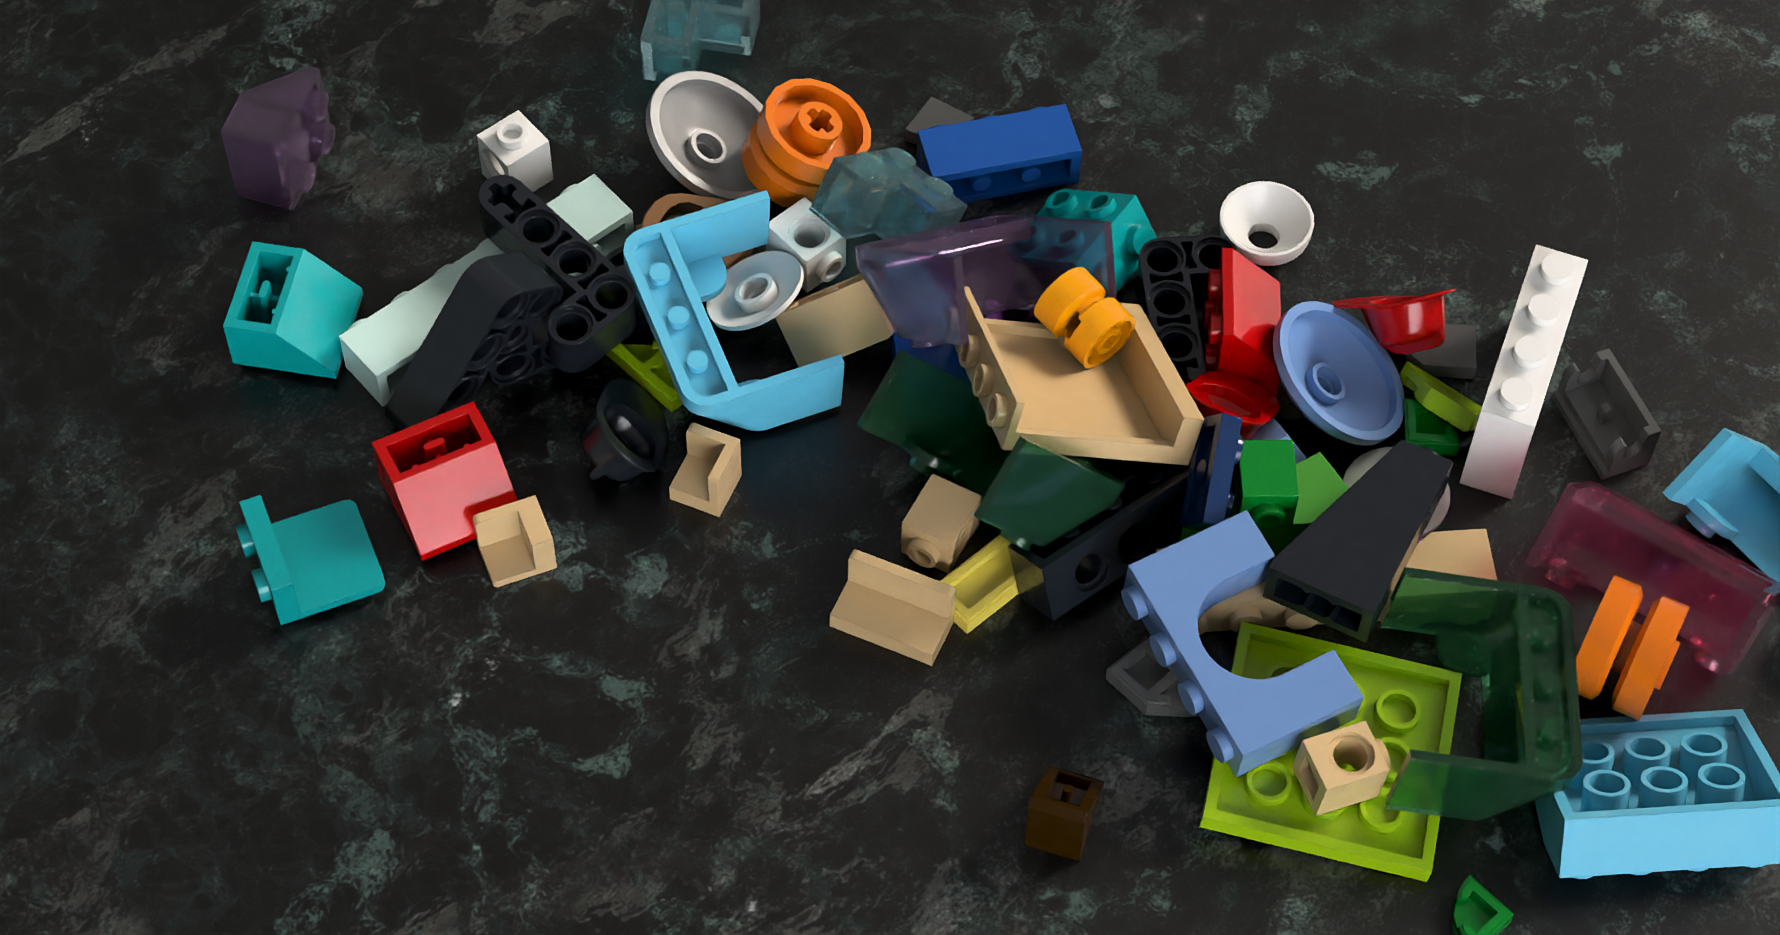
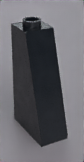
M1401 440L1272 560L1267 573L1263 597L1366 643L1445 492L1453 461L1440 456L1430 448L1418 447Z

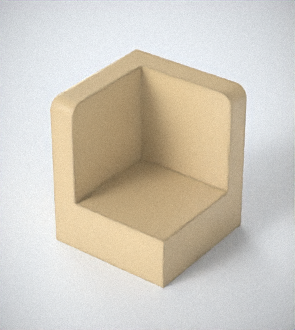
M691 423L686 431L687 455L669 486L670 499L720 517L742 476L740 439L696 423Z
M536 495L475 514L472 517L477 546L494 587L504 586L557 568L553 537Z

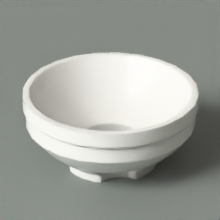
M1270 181L1247 183L1236 188L1224 200L1219 215L1220 235L1230 239L1235 244L1238 252L1254 264L1261 266L1285 264L1297 258L1307 247L1314 228V214L1305 198L1286 185ZM1264 231L1275 236L1278 243L1271 248H1259L1254 246L1248 237L1254 232Z

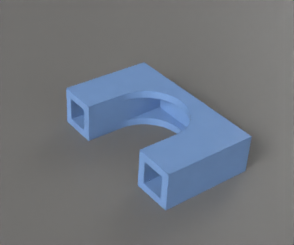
M1247 510L1128 565L1124 588L1121 591L1124 605L1130 616L1136 621L1141 619L1151 635L1149 642L1155 658L1162 667L1170 666L1179 681L1178 693L1185 708L1192 715L1198 713L1208 730L1206 738L1213 755L1220 763L1227 761L1236 777L1299 747L1304 739L1330 732L1354 720L1364 698L1335 650L1325 653L1282 675L1266 679H1251L1235 675L1219 666L1206 652L1199 637V619L1214 605L1266 581L1269 566L1275 558V554Z

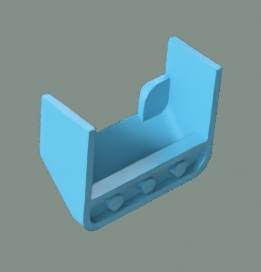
M767 190L638 229L629 235L623 248L626 272L634 284L637 298L683 405L696 415L750 431H764L841 406L845 365L841 354L761 380L753 379L737 384L702 302L714 299L722 293L726 286L727 270L722 259L723 257L768 244L770 197Z
M1723 428L1662 493L1669 500L1686 505L1691 510L1686 515V518L1699 532L1707 538H1711L1717 533L1723 538L1729 539L1780 588V456L1763 443Z

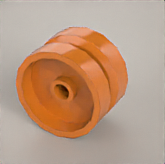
M811 78L790 79L775 87L758 115V119L742 144L741 161L748 179L759 192L767 190L771 201L781 207L789 208L806 197L821 211L836 203L871 146V128L864 111L850 95L832 84Z
M1614 575L1581 645L1567 679L1565 689L1592 700L1602 692L1611 671L1617 672L1621 675L1611 697L1612 709L1640 721L1654 688L1660 690L1681 642L1677 641L1676 638L1690 606L1663 595L1653 602L1643 625L1639 624L1634 619L1644 596L1642 586Z

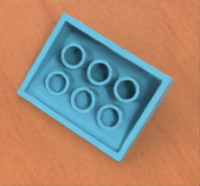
M1743 709L1642 715L1640 721L1629 716L1520 723L1519 734L1543 842L1559 878L1588 879L1601 875H1646L1651 872L1677 870L1699 872L1709 868L1738 866L1758 868L1768 864H1780V773Z

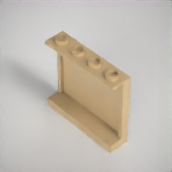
M961 286L956 306H951L947 312L945 322L946 335L948 338H951L958 353L959 363L965 368L972 383L973 394L978 396L986 414L987 424L992 427L1002 450L1188 466L1204 418L1139 304L1120 303L1134 317L1136 321L1134 331L1119 351L1110 359L1092 369L1085 368L1064 346L1065 337L1055 338L1043 324L984 318L969 287Z

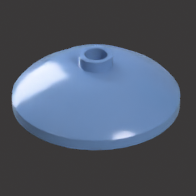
M1318 301L1297 304L1279 319L1273 336L1276 370L1282 386L1291 401L1313 425L1336 439L1362 446L1378 444L1396 432L1404 417L1403 400L1405 396L1403 385L1390 355L1364 324L1346 311L1335 308L1331 304Z

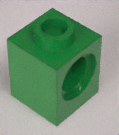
M1243 440L1242 454L1234 466L1232 474L1236 515L1247 510L1258 529L1262 530L1276 529L1280 526H1293L1299 499L1293 440Z

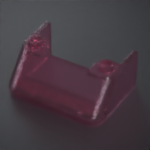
M1590 480L1568 483L1525 560V563L1534 568L1546 566L1543 575L1569 590H1572L1575 584L1579 583L1584 586L1590 585L1605 593L1614 575L1641 585L1644 596L1638 612L1646 617L1653 602L1663 595L1690 606L1678 635L1687 639V644L1695 649L1691 656L1693 660L1714 672L1723 673L1727 676L1737 670L1780 601V582L1619 493Z

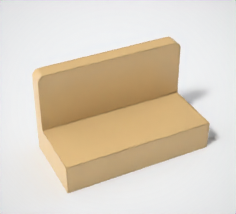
M882 265L794 301L775 317L799 367L839 354L844 357L886 340L893 335L894 329L878 297V294L890 285Z
M854 549L848 559V581L830 613V627L932 666L954 623L956 589L951 585Z

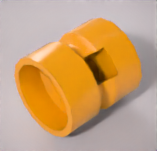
M1076 267L1059 276L1044 291L1035 305L1034 315L1055 338L1065 337L1064 346L1085 368L1092 369L1110 359L1121 349L1134 331L1136 321L1115 298H1104L1106 293L1104 287L1084 267Z

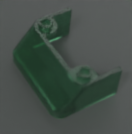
M901 349L857 423V426L862 430L892 442L911 454L907 463L919 472L931 477L932 474L938 475L940 471L953 477L970 491L981 495L982 502L974 516L985 523L1002 529L1000 531L1001 536L1025 550H1029L1033 543L1044 547L1113 506L1125 487L1122 481L1088 457L1060 455L1021 436L1012 450H1002L992 427L987 424L986 414L978 396L973 394L972 383Z
M1404 567L1380 618L1381 628L1435 635L1438 659L1448 670L1462 673V676L1481 678L1485 760L1410 749L1385 798L1386 809L1478 821L1567 789L1575 780L1583 764L1573 614L1568 601L1558 592L1546 587Z

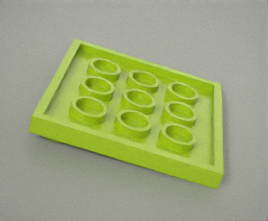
M1241 621L1230 669L1231 673L1251 679L1276 677L1335 650L1364 696L1356 718L1336 729L1366 720L1374 738L1380 739L1387 748L1391 764L1390 772L1378 797L1315 816L1292 768L1299 747L1238 777L1234 775L1227 761L1220 763L1213 755L1199 827L1427 882L1433 868L1462 673ZM1336 762V764L1343 770L1350 772L1356 771L1348 763Z

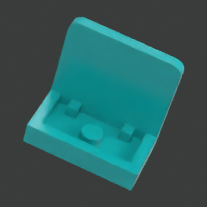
M1061 189L1050 195L1046 200V204L1031 222L1019 231L1017 238L1007 248L1006 254L1010 262L1015 264L1068 270L1084 267L1104 287L1106 291L1104 298H1114L1138 269L1139 254L1143 245L1151 239H1156L1157 236L1136 195Z
M261 495L239 502L245 523L235 526L245 558L256 555L260 568L251 570V574L261 603L272 600L280 625L379 593L384 589L385 579L354 501L342 500L272 524Z

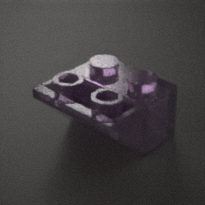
M311 66L243 91L239 95L221 129L237 196L294 210L302 193H307L312 188L316 175V166L322 154L330 152L335 139V126L330 124L327 109L329 96L323 89L319 68Z

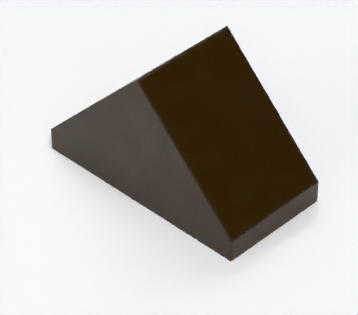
M1050 765L1030 798L1024 845L1080 861L1105 781Z

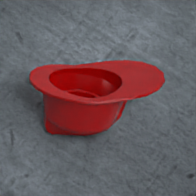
M1456 288L1421 296L1359 297L1333 301L1330 304L1335 306V308L1361 309L1370 331L1384 349L1396 354H1411L1437 348L1444 343L1446 324L1444 296L1446 293L1456 291Z
M1209 371L1185 385L1203 417L1219 413L1241 417L1240 435L1243 440H1251L1258 429L1274 418L1280 409L1277 398L1269 390L1240 375L1224 371Z

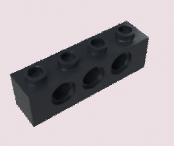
M1139 462L1010 544L1008 550L1019 597L1054 621L1125 575L1128 565L1154 554L1156 549L1166 548L1180 539L1182 527L1179 526L1190 462L1188 466Z

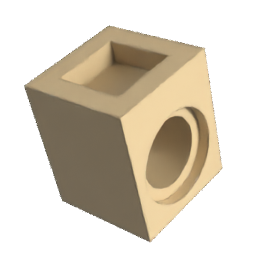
M932 474L902 522L901 552L908 555L912 561L926 568L935 567L948 574L951 573L979 526L981 495Z
M1365 720L1302 740L1292 768L1315 816L1378 797L1390 772L1391 764L1386 746L1380 739L1374 738ZM1336 762L1348 763L1356 771L1350 772L1343 770L1336 764Z

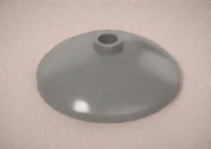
M685 71L665 79L651 95L645 117L650 143L665 169L681 185L699 196L732 201L759 192L748 179L741 159L742 144L758 119L763 105L743 87L713 73Z

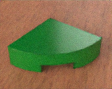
M1404 398L1402 439L1418 447L1430 448L1439 455L1457 456L1460 443L1451 423L1447 424L1441 417L1422 406L1417 400Z
M1469 875L1461 885L1452 911L1453 930L1455 935H1498L1511 923L1514 914Z

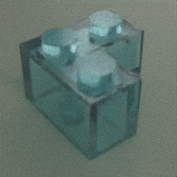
M651 0L640 38L643 79L663 82L674 74L696 71L702 49L751 56L760 22V0Z
M890 147L883 150L834 157L809 210L845 239L876 233L907 259L942 256L968 205L952 194L953 189L948 183L939 178L929 176L916 166V160L911 154L902 149Z

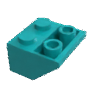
M252 241L223 324L233 364L336 379L343 360L339 335L346 332L355 322L363 297L362 288L305 249Z

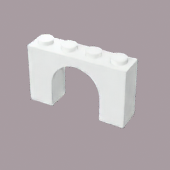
M1540 245L1535 246L1480 412L1460 484L1512 499L1587 267V259Z

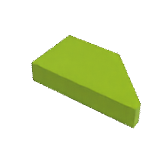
M653 340V345L622 344L621 342L606 354L670 412H674L683 405L656 340Z
M1410 361L1406 362L1399 374L1402 385L1415 392V398L1422 406L1463 432L1476 429L1482 406Z

